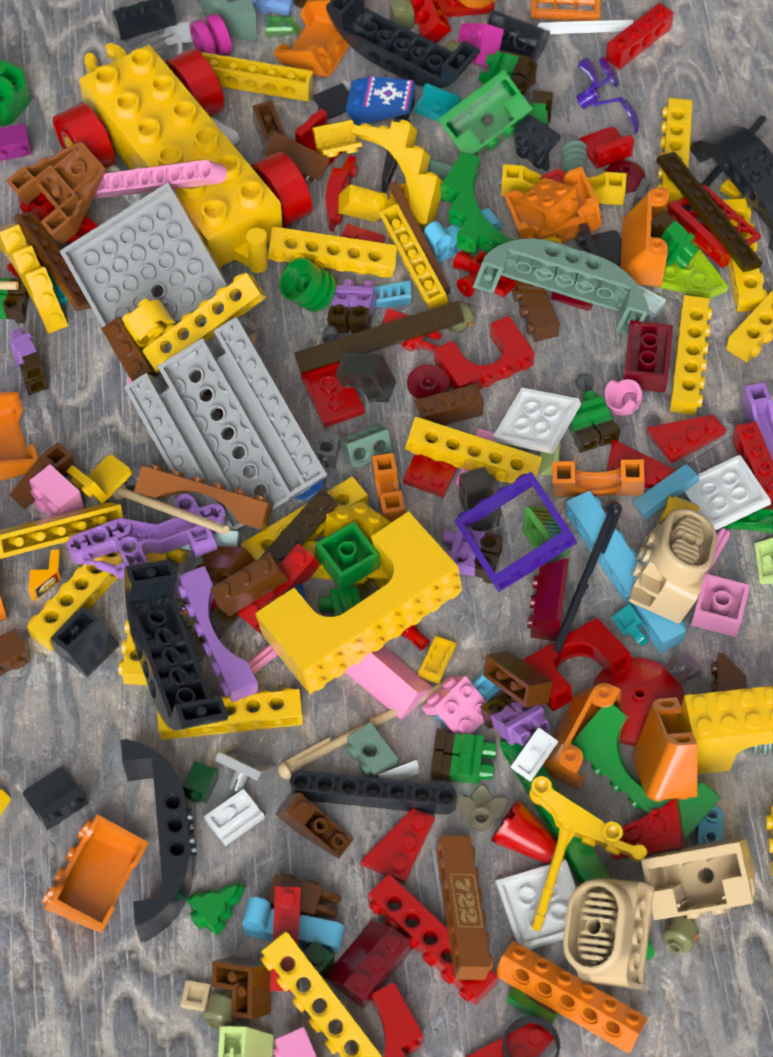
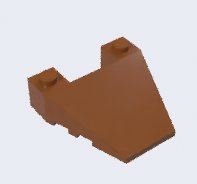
M82 141L58 151V154L53 157L40 159V162L30 167L26 165L20 168L6 180L25 205L43 193L56 208L40 223L60 246L77 233L106 172L103 165Z

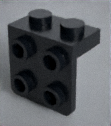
M528 114L513 131L515 151L520 158H526L537 169L547 171L550 168L548 153L559 142L561 134Z
M587 223L579 224L576 243L580 246L581 251L597 255L620 266L621 238L618 231L612 230L591 234Z
M58 768L23 791L24 798L46 830L58 825L64 819L89 804L84 790L80 785L76 786L64 768Z

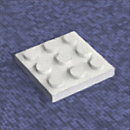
M521 388L493 438L498 443L553 454L581 406L579 398Z
M741 455L698 474L699 482L684 492L689 502L700 506L698 513L705 516L712 523L715 530L771 504L770 498Z
M566 860L562 861L553 890L554 894L551 896L545 916L546 920L543 922L541 932L531 930V926L550 865L495 881L515 942L529 950L563 940L568 902L576 889Z

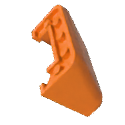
M307 0L301 11V18L306 26L291 49L287 44H279L274 55L279 63L293 68L313 71V75L319 77H330L350 45L342 38L329 18L326 5L331 0Z
M582 167L569 170L564 176V184L576 187L580 208L554 231L547 229L543 211L520 204L519 199L524 195L523 191L513 190L503 194L519 239L534 238L543 240L548 237H557L563 243L576 238L579 224L587 223L591 232L601 226L599 203Z
M669 188L651 189L623 218L620 268L637 285L662 287L667 259V243L661 238L651 237V221L662 209L666 211L669 200Z
M602 683L583 689L575 694L553 735V738L559 742L543 763L552 778L579 791L581 790L585 782V778L579 772L584 760L583 753L571 743L602 707L605 708L615 704L623 710L621 689L607 683Z

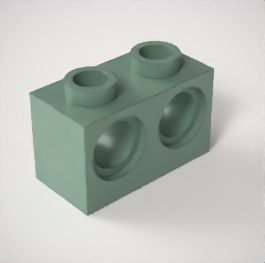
M380 423L339 438L345 461L352 468L366 466L368 462H371V456L393 453L388 430ZM380 440L379 445L374 447L375 442ZM360 448V451L354 455V451Z

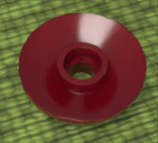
M620 160L612 163L605 171L626 173L625 193L637 191L642 178L645 179V172L642 167L629 160Z
M434 365L419 366L412 370L407 378V389L416 399L447 392L450 388L448 374L440 367Z

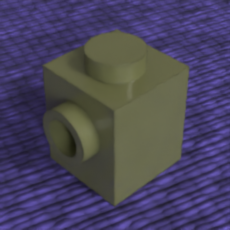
M410 0L390 2V20L406 29L414 28V10Z

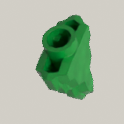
M241 882L226 884L219 890L209 889L203 893L195 892L190 895L186 900L193 909L189 914L191 920L199 930L207 927L218 936L226 928L225 922L232 916V908L240 902L245 892V887Z

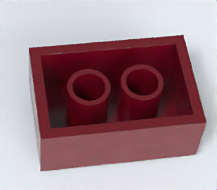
M630 320L623 380H634L645 391L666 392L673 325Z

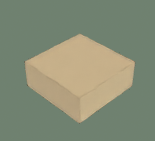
M186 980L180 1004L181 1008L204 1012L210 997L211 984Z

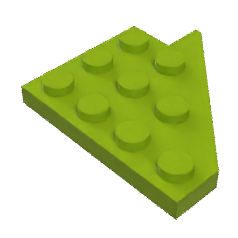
M701 250L696 253L683 270L675 263L671 267L666 264L662 287L655 286L709 299L728 291L727 283Z

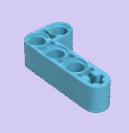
M490 208L481 210L492 226L500 231L503 224ZM434 221L425 228L424 236L437 262H441L461 251L460 248H457V233L461 227L451 225L444 228L439 221Z
M250 897L242 922L244 933L251 937L273 941L274 909H271V904L267 900ZM301 915L299 947L309 948L315 940L329 952L339 953L345 927L338 922Z

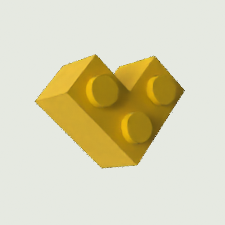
M358 502L326 514L325 538L348 524L355 522L373 545L371 536L391 522L365 503Z

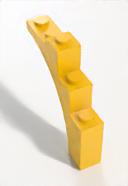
M406 120L392 122L391 127L379 126V128H374L372 125L362 123L361 126L353 125L351 133L358 139L373 142L387 149L397 160L405 175L409 192V207L420 228L425 229L431 222L436 220L443 181L437 174L427 172L431 156L424 148L414 146L418 130L411 125V122Z
M10 222L0 226V250L7 256L21 278L46 332L50 334L68 326L53 291V285L46 268L40 266L33 247L26 243L19 224Z

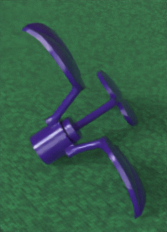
M603 56L599 59L603 70L607 74V78L601 82L591 60L587 57L582 59L578 67L584 70L594 83L588 89L576 95L581 108L586 109L591 105L597 107L602 104L620 102L634 125L635 133H637L639 129L638 116L627 99L624 100L622 97L598 101L600 94L597 90L602 88L609 80L612 81L615 87L619 86V79L608 61Z

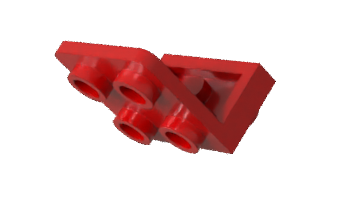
M319 109L302 126H299L295 131V142L317 152L312 127L326 125L327 112ZM339 151L337 156L328 157L330 160L327 166L337 159L343 151Z
M611 126L583 136L579 141L586 144L587 156L595 168L598 169L631 157L635 140L632 135L621 137L616 128Z

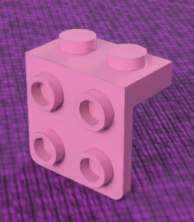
M450 676L442 682V687L438 692L428 696L426 699L427 703L422 707L427 715H438L452 733L472 734L484 722L480 706L487 702L466 676Z

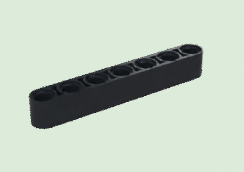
M303 770L294 772L290 777L291 794L300 792L306 799L314 802L410 811L414 808L423 813L441 815L453 813L457 805V792L452 786ZM303 782L307 784L304 788L296 787L298 783ZM323 785H328L331 787L329 790L325 791L320 789V787ZM348 787L355 789L352 793H346L343 790ZM370 790H377L379 792L373 796L368 794ZM395 792L402 793L403 796L400 798H395L392 796V794ZM418 795H425L427 799L418 800L416 797ZM443 797H448L452 801L449 803H444L440 801V799Z

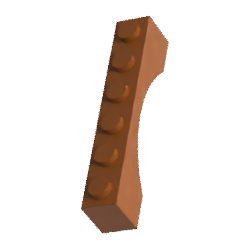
M150 464L149 468L141 466L134 492L161 500L180 493L196 492L206 494L224 504L240 524L266 531L274 506L267 503L268 498L255 495L254 499L246 497L247 492L235 488L233 492L225 490V485L213 482L212 486L204 484L205 479L194 476L191 477V480L183 478L184 473L171 470L170 474L162 472L163 467Z

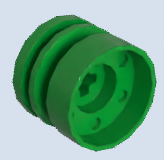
M297 258L287 264L282 271L279 279V289L285 299L298 304L308 311L317 312L327 307L333 299L336 291V281L329 271L317 266L308 259Z

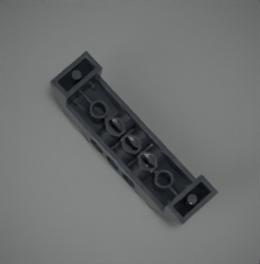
M331 0L326 5L327 13L334 27L357 53L373 64L404 80H413L415 85L424 87L426 83L438 88L450 86L480 53L479 48L466 41H463L454 52H451L365 8V0Z
M738 125L730 126L694 142L690 146V151L696 159L702 163L713 158L770 228L772 235L768 248L773 253L772 152L752 131Z
M167 559L125 566L124 588L130 631L151 696L163 721L172 730H183L228 720L229 716L222 697H210L175 602L173 591L177 576L171 560Z
M121 739L122 763L127 781L151 778L154 780L163 897L133 901L135 928L140 942H146L169 927L187 902L186 898L189 897L194 876L193 856L197 855L194 837L195 824L192 808H187L183 787L171 764L152 748L137 741Z

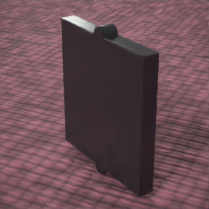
M341 83L313 95L312 99L317 104L318 110L323 109L327 112V120L346 113L349 91Z

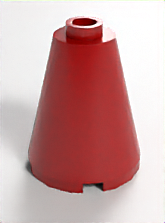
M519 800L510 808L502 820L499 830H496L491 838V842L545 864L552 861L558 842Z

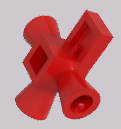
M463 250L456 254L453 268L470 273L457 281L458 290L464 296L471 297L477 290L473 288L482 261L488 253L481 251L474 258ZM500 276L494 293L504 297L515 288V280Z

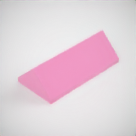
M384 645L378 651H373L367 655L362 662L354 664L345 671L388 710L396 709V717L401 721L432 690L431 685L419 677L417 673Z

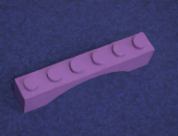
M765 382L744 386L740 399L748 422H757L773 460L772 398Z
M205 566L179 575L180 585L177 586L181 599L186 598L188 604L185 605L190 618H195V631L198 637L203 636L205 643H202L207 657L211 655L214 661L211 663L215 676L220 675L223 681L220 682V687L224 696L229 695L231 702H235L257 693V680L249 663L227 650L218 640L212 629L210 612L214 596L210 588L213 587V583Z

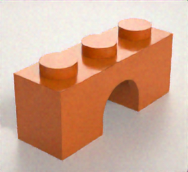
M394 453L371 456L372 475L380 514L392 523L405 514L402 491H399Z

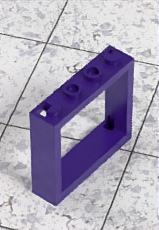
M532 472L520 475L515 482L509 486L501 487L497 490L496 494L490 498L482 499L478 502L477 506L469 511H463L453 520L498 592H501L577 544L574 535ZM533 487L562 532L495 574L467 528Z

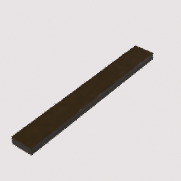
M676 152L659 155L656 160L658 165L741 271L747 272L761 268L763 262Z
M456 301L294 352L300 374H304L462 324L465 320L460 305Z

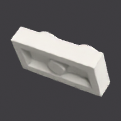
M538 727L511 768L531 781L559 741Z

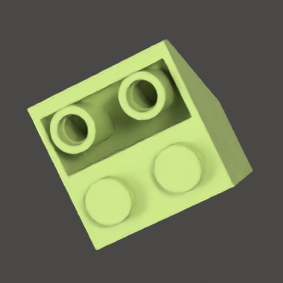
M220 1026L218 1057H273L274 1036L248 1027Z

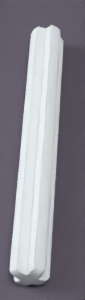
M632 19L540 22L538 26L550 30V34L622 32L634 22Z

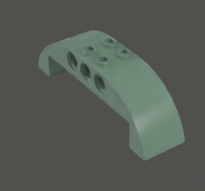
M198 0L199 7L205 18L215 13L220 15L229 36L244 40H258L256 13L252 0L232 2L227 0Z
M517 239L497 246L484 257L473 288L493 294L500 276H505L619 312L615 332L628 335L630 320L643 322L649 310L647 301L637 283L616 264L597 255L542 239Z

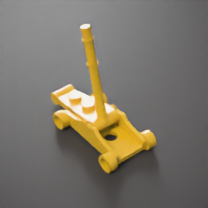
M539 776L533 780L529 793L530 800L536 805H541L552 815L555 825L560 829L544 888L542 887L540 901L533 916L534 920L531 930L541 932L543 922L546 920V912L551 896L554 894V886L566 847L573 837L581 838L582 843L595 847L596 844L600 845L610 854L619 856L622 853L630 856L631 860L636 863L641 862L647 855V850L644 846H632L619 841L623 833L618 823H605L553 790L550 780L544 776Z

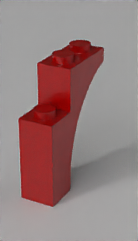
M393 982L372 993L371 1002L378 1013L385 1034L384 1057H406L404 1053L412 1054L419 1050L421 1044H423L424 1035L395 983Z

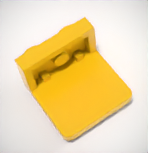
M353 120L312 127L317 152L326 157L337 156L339 151H346V153L357 152L358 147H362V142L356 140V136L351 133L354 125Z
M111 454L107 455L87 476L73 465L66 471L72 477L70 482L78 490L81 489L87 497L91 498L93 496L102 504L132 474V470Z

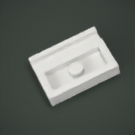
M244 789L204 816L205 822L216 836L220 838L224 846H227L265 819L263 812L258 809V806Z

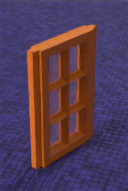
M531 0L530 18L600 21L601 0Z

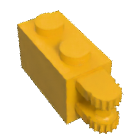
M350 184L339 194L338 213L376 223L380 219V211L397 203L387 199V194Z

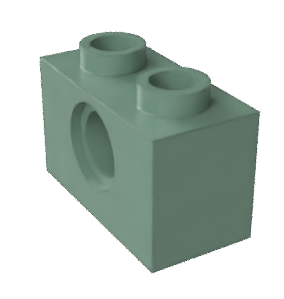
M371 722L347 736L346 751L352 759L356 758L360 763L359 768L365 777L379 778L378 774L398 767V758ZM368 751L376 753L374 756L365 755Z

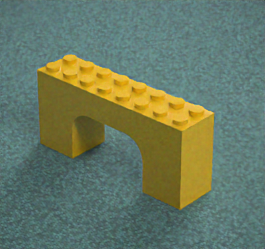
M409 511L371 536L373 547L380 554V565L389 574L391 580L384 587L347 612L335 617L321 616L314 612L298 591L293 588L255 613L263 637L309 694L321 690L333 678L343 675L348 668L362 662L367 655L381 649L386 642L400 636L411 625L418 624L424 616L430 612L437 611L442 604L449 599L456 598L462 591L457 564Z
M773 686L684 696L681 706L682 713H679L678 733L692 732L698 744L697 775L730 771L735 756L742 750L756 745L773 743ZM678 740L680 743L688 742L686 740Z

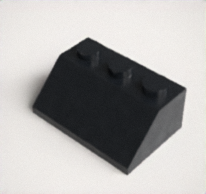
M171 0L141 1L137 4L120 7L112 11V20L121 41L177 25Z
M497 10L491 11L487 22L489 25L504 30L499 51L502 50L527 56L535 62L544 51L551 32Z

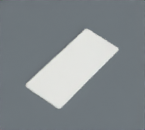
M415 760L378 774V777L402 780L420 772L418 761Z

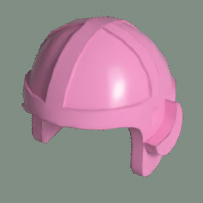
M613 379L608 382L605 389V400L608 408L614 414L627 416L634 414L640 408L643 392L636 381L630 379L615 381Z

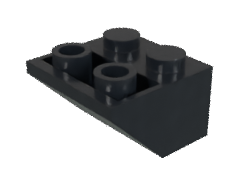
M83 606L50 637L53 650L87 678L120 646L101 620Z

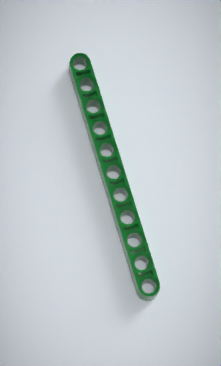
M507 739L501 740L500 747L510 766H512L526 744L521 746L516 743L511 746ZM544 765L541 766L531 781L513 769L529 798L532 782L539 776L548 778L551 782V788L561 794ZM533 803L549 832L558 840L560 829L556 827L552 815L541 805ZM573 837L566 847L564 857L580 884L594 879H612L594 848L582 843L581 838ZM649 940L646 961L655 956L654 949Z

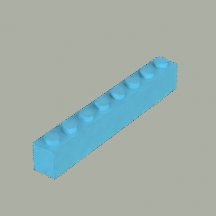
M589 490L566 501L565 514L592 552L607 514L603 511L600 500L594 497ZM615 528L604 555L600 554L598 563L627 605L631 604L645 623L642 625V628L658 652L662 653L684 642L686 626L683 621L680 624L628 602L635 577L632 575V571L638 560L636 559L635 551L625 543V537L622 532L617 531Z

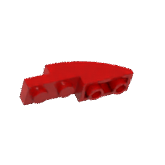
M352 155L348 156L342 169L333 168L327 183L326 217L329 231L332 232L337 225L341 224L343 214L338 213L339 194L351 184L352 179L357 177L359 171L357 157Z

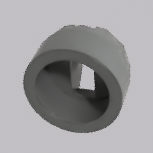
M327 326L323 329L322 340L324 343L339 338V332L336 327Z
M590 374L578 375V379L575 380L576 387L582 391H590L594 386V377Z

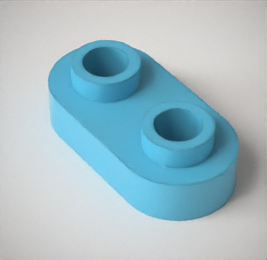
M714 806L698 825L697 845L709 843L710 841L706 838L708 836L713 837L715 841L723 840L724 814L719 807ZM708 814H714L716 818L711 819L708 817Z

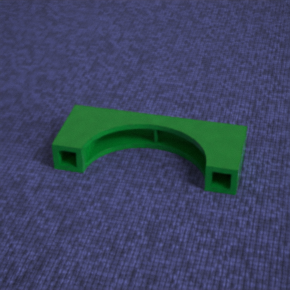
M615 704L605 708L602 707L571 744L581 750L583 759L586 758L593 764L590 768L601 777L603 775L611 780L609 785L619 793L624 791L629 796L628 801L638 810L642 807L649 813L654 809L667 805L673 799H664L663 801L651 800L645 795L642 784L630 774L623 762L620 751V735L629 716ZM704 781L697 785V797L678 799L684 841L722 798Z

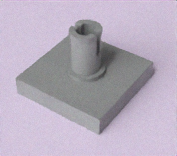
M236 745L218 751L215 761L235 770L228 787L230 789L235 787L234 791L236 792L244 788L248 777L259 781L273 774L276 768V764Z

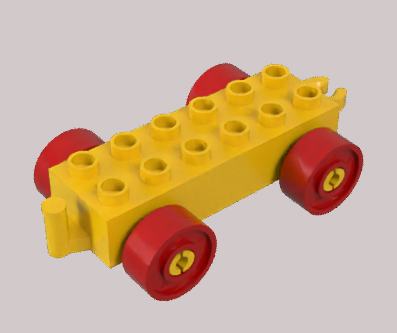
M108 43L105 45L107 58L113 59L114 62L101 67L97 65L95 55L87 53L85 55L87 75L79 78L83 102L53 116V127L62 150L82 141L105 169L115 164L112 147L131 170L136 167L150 168L202 160L223 164L227 169V175L222 183L175 189L219 268L233 260H237L248 266L254 273L266 271L268 268L266 243L269 242L272 226L286 228L312 213V200L308 187L294 162L285 153L277 151L252 165L248 164L210 118L224 110V96L214 70L197 49L191 48L164 62L150 44L136 49L127 55L125 50L119 45Z

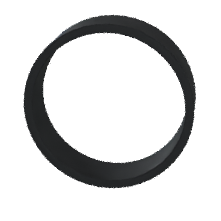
M525 1016L515 1020L507 1028L502 1045L504 1057H510L506 1049V1040L511 1031L522 1024L528 1023L540 1025L552 1034L557 1049L555 1057H559L560 1038L556 1029L547 1020L536 1016Z

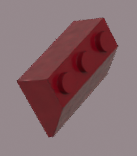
M564 558L540 566L539 575H534L532 588L537 589L536 595H531L530 608L534 609L533 615H528L527 629H531L530 638L556 641L561 624L569 559Z
M371 920L324 979L364 1010L371 1002V994L384 986L410 954L411 941L393 927Z

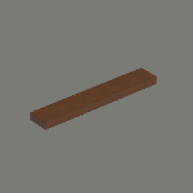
M397 181L390 183L391 193L446 295L451 294L450 286Z
M35 213L16 214L14 221L16 224H19L21 231L74 310L91 309L60 250Z

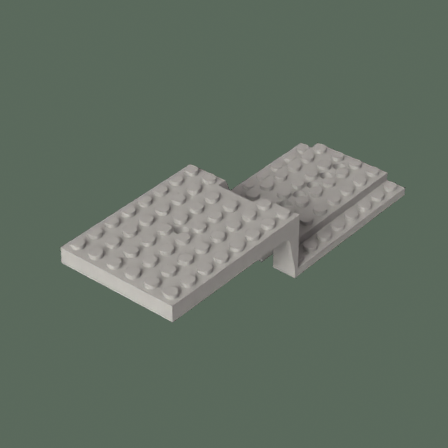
M168 182L60 250L102 327L117 317L123 318L127 313L133 312L138 308V303L146 298L150 301L160 300L175 321V324L172 325H177L185 314L193 313L199 308L198 305L207 299L210 300L220 288L229 286L174 187ZM162 286L164 290L162 296L155 297L154 289ZM223 304L219 305V307L217 308L218 314H221L223 312ZM245 313L240 318L235 317L214 330L216 336L209 341L201 338L158 365L157 367L161 374L157 377L145 373L124 386V389L170 471L174 470L184 473L183 478L191 480L192 476L205 479L204 484L212 486L213 482L225 485V490L233 492L234 488L247 492L246 497L253 499L256 495L257 487L264 485L267 489L264 497L268 498L267 503L274 505L273 512L329 475L249 336L255 333L256 330ZM206 317L201 319V327L205 326L207 322ZM188 330L183 333V340L189 337ZM171 343L166 345V353L171 351ZM194 371H200L202 375L201 380L197 383H193L191 380V375ZM209 389L212 391V398L210 401L204 402L202 393ZM220 408L223 411V417L219 421H215L213 419V412ZM227 428L234 430V436L230 440H226L223 436ZM238 447H243L245 450V455L241 459H236L234 456V451ZM249 466H254L256 469V474L253 478H247L245 475V470ZM196 492L183 493L193 496L199 508L214 503L222 505L225 510L226 525L229 527V531L240 532L248 527L247 525L240 524L233 513L215 498Z

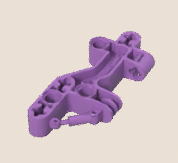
M181 494L175 499V507L224 525L227 524L225 510L220 504L214 503L199 508L193 496L189 494ZM178 517L160 524L119 518L73 535L67 541V548L70 559L74 563L95 565L97 569L116 575L117 578L121 579L124 578L125 566L148 563L145 557L148 553L164 554L188 544L195 558L217 550V545L213 534L219 532ZM117 552L123 563L116 566L102 560L97 562L94 559Z

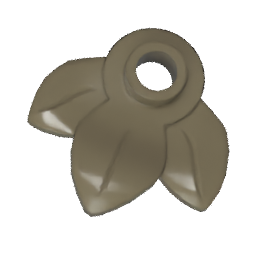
M481 785L475 790L471 798L460 796L458 808L461 814L469 819L473 829L486 831L492 826L494 820L504 815L507 808V799L499 797L492 800L489 791L485 786ZM482 817L485 819V822L479 823L477 818Z

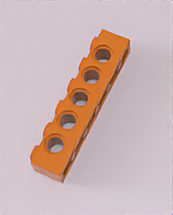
M515 941L511 942L502 955L495 972L499 979L628 1054L632 1051L648 1020V1017Z

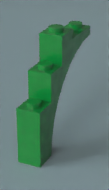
M462 151L441 184V199L452 203L449 208V223L456 227H461L457 233V248L476 254L479 249L489 253L497 246L513 241V239L494 228L480 211L474 196V186L480 174L481 158Z

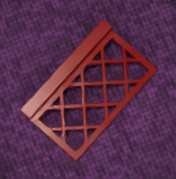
M705 184L702 186L718 207L724 210L725 216L729 220H735L738 223V226H734L739 233H749L752 236L749 239H744L749 246L761 239V234ZM683 198L678 202L675 200L670 202L667 213L688 234L692 233L695 236L692 241L721 268L727 266L731 256L716 237L710 233L705 223H699L696 220V217L699 216L695 210L687 211L683 208L684 205H690L687 200Z

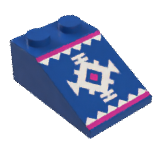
M373 76L353 80L346 112L358 126L362 123L368 124L409 114L415 82L413 80Z

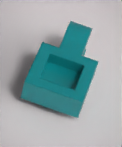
M628 604L611 617L625 637L631 634L641 647L649 642L639 628L645 623L631 604Z

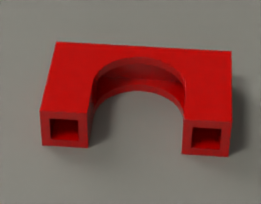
M510 316L490 324V338L502 354L500 359L492 364L476 365L469 362L454 341L434 349V362L437 367H440L448 374L450 386L453 390L477 384L479 389L490 387L495 382L507 379L521 370H527L534 365L535 352Z
M598 618L568 633L560 653L553 651L555 643L553 642L523 659L524 662L552 681L549 702L546 704L553 712L570 703L573 699L571 685L557 671L559 665L565 660L579 656L591 658L611 678L631 667L630 651Z

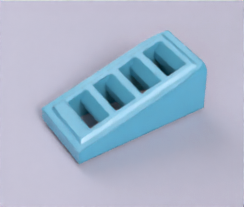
M411 281L375 287V294H379L375 307H411ZM383 294H387L388 298H383Z

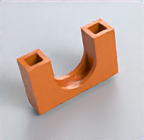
M644 459L621 460L620 468L607 472H584L575 468V461L552 462L553 497H576L589 490L593 496L643 495Z

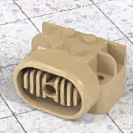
M676 509L669 513L662 525L658 524L648 536L644 537L643 544L636 555L638 562L632 571V575L635 577L628 602L680 624L697 600L703 577L711 567L714 558L717 533L712 523L705 516L691 509Z
M747 838L720 840L688 846L685 849L650 855L641 860L646 884L654 887L652 903L654 920L686 915L687 919L701 917L707 911H711L712 915L725 913L728 909L735 906L754 903L755 865L750 855ZM705 868L712 870L714 874L713 880L705 876Z
M604 878L589 880L574 890L567 906L563 948L567 960L577 969V974L583 981L591 984L643 989L654 887L643 882ZM601 923V929L596 933V927Z

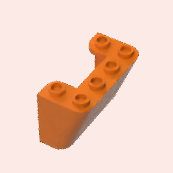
M18 392L0 393V481L25 475L38 459L34 444H29L27 450L21 432L19 420L23 407Z
M677 697L657 699L653 702L632 753V760L645 795L653 801L697 797L698 744L692 732L678 733V713H682V708ZM678 740H686L688 742L680 743Z
M97 814L93 820L88 819L85 825L83 824L76 836L80 839L77 846H71L65 857L68 860L65 868H59L53 879L57 882L56 885L52 884L41 902L45 904L43 909L101 933L115 909L113 906L128 877L138 865L149 842Z

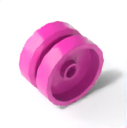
M215 13L207 16L205 22L198 19L189 23L193 45L199 52L222 56L232 54L230 36L219 14Z

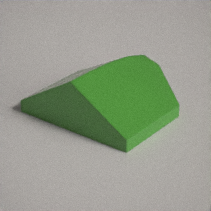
M265 16L266 37H284L301 33V28L295 23L292 16Z

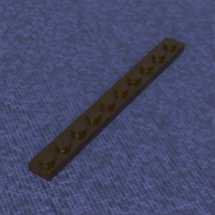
M320 489L262 556L270 552L281 563L297 544L304 545L325 521L326 514L332 512L338 506V501L323 489ZM217 605L210 613V623L218 640H220L240 616L238 612L229 616ZM194 631L189 640L199 664L206 656L202 645L205 641L203 636L198 637L196 631Z

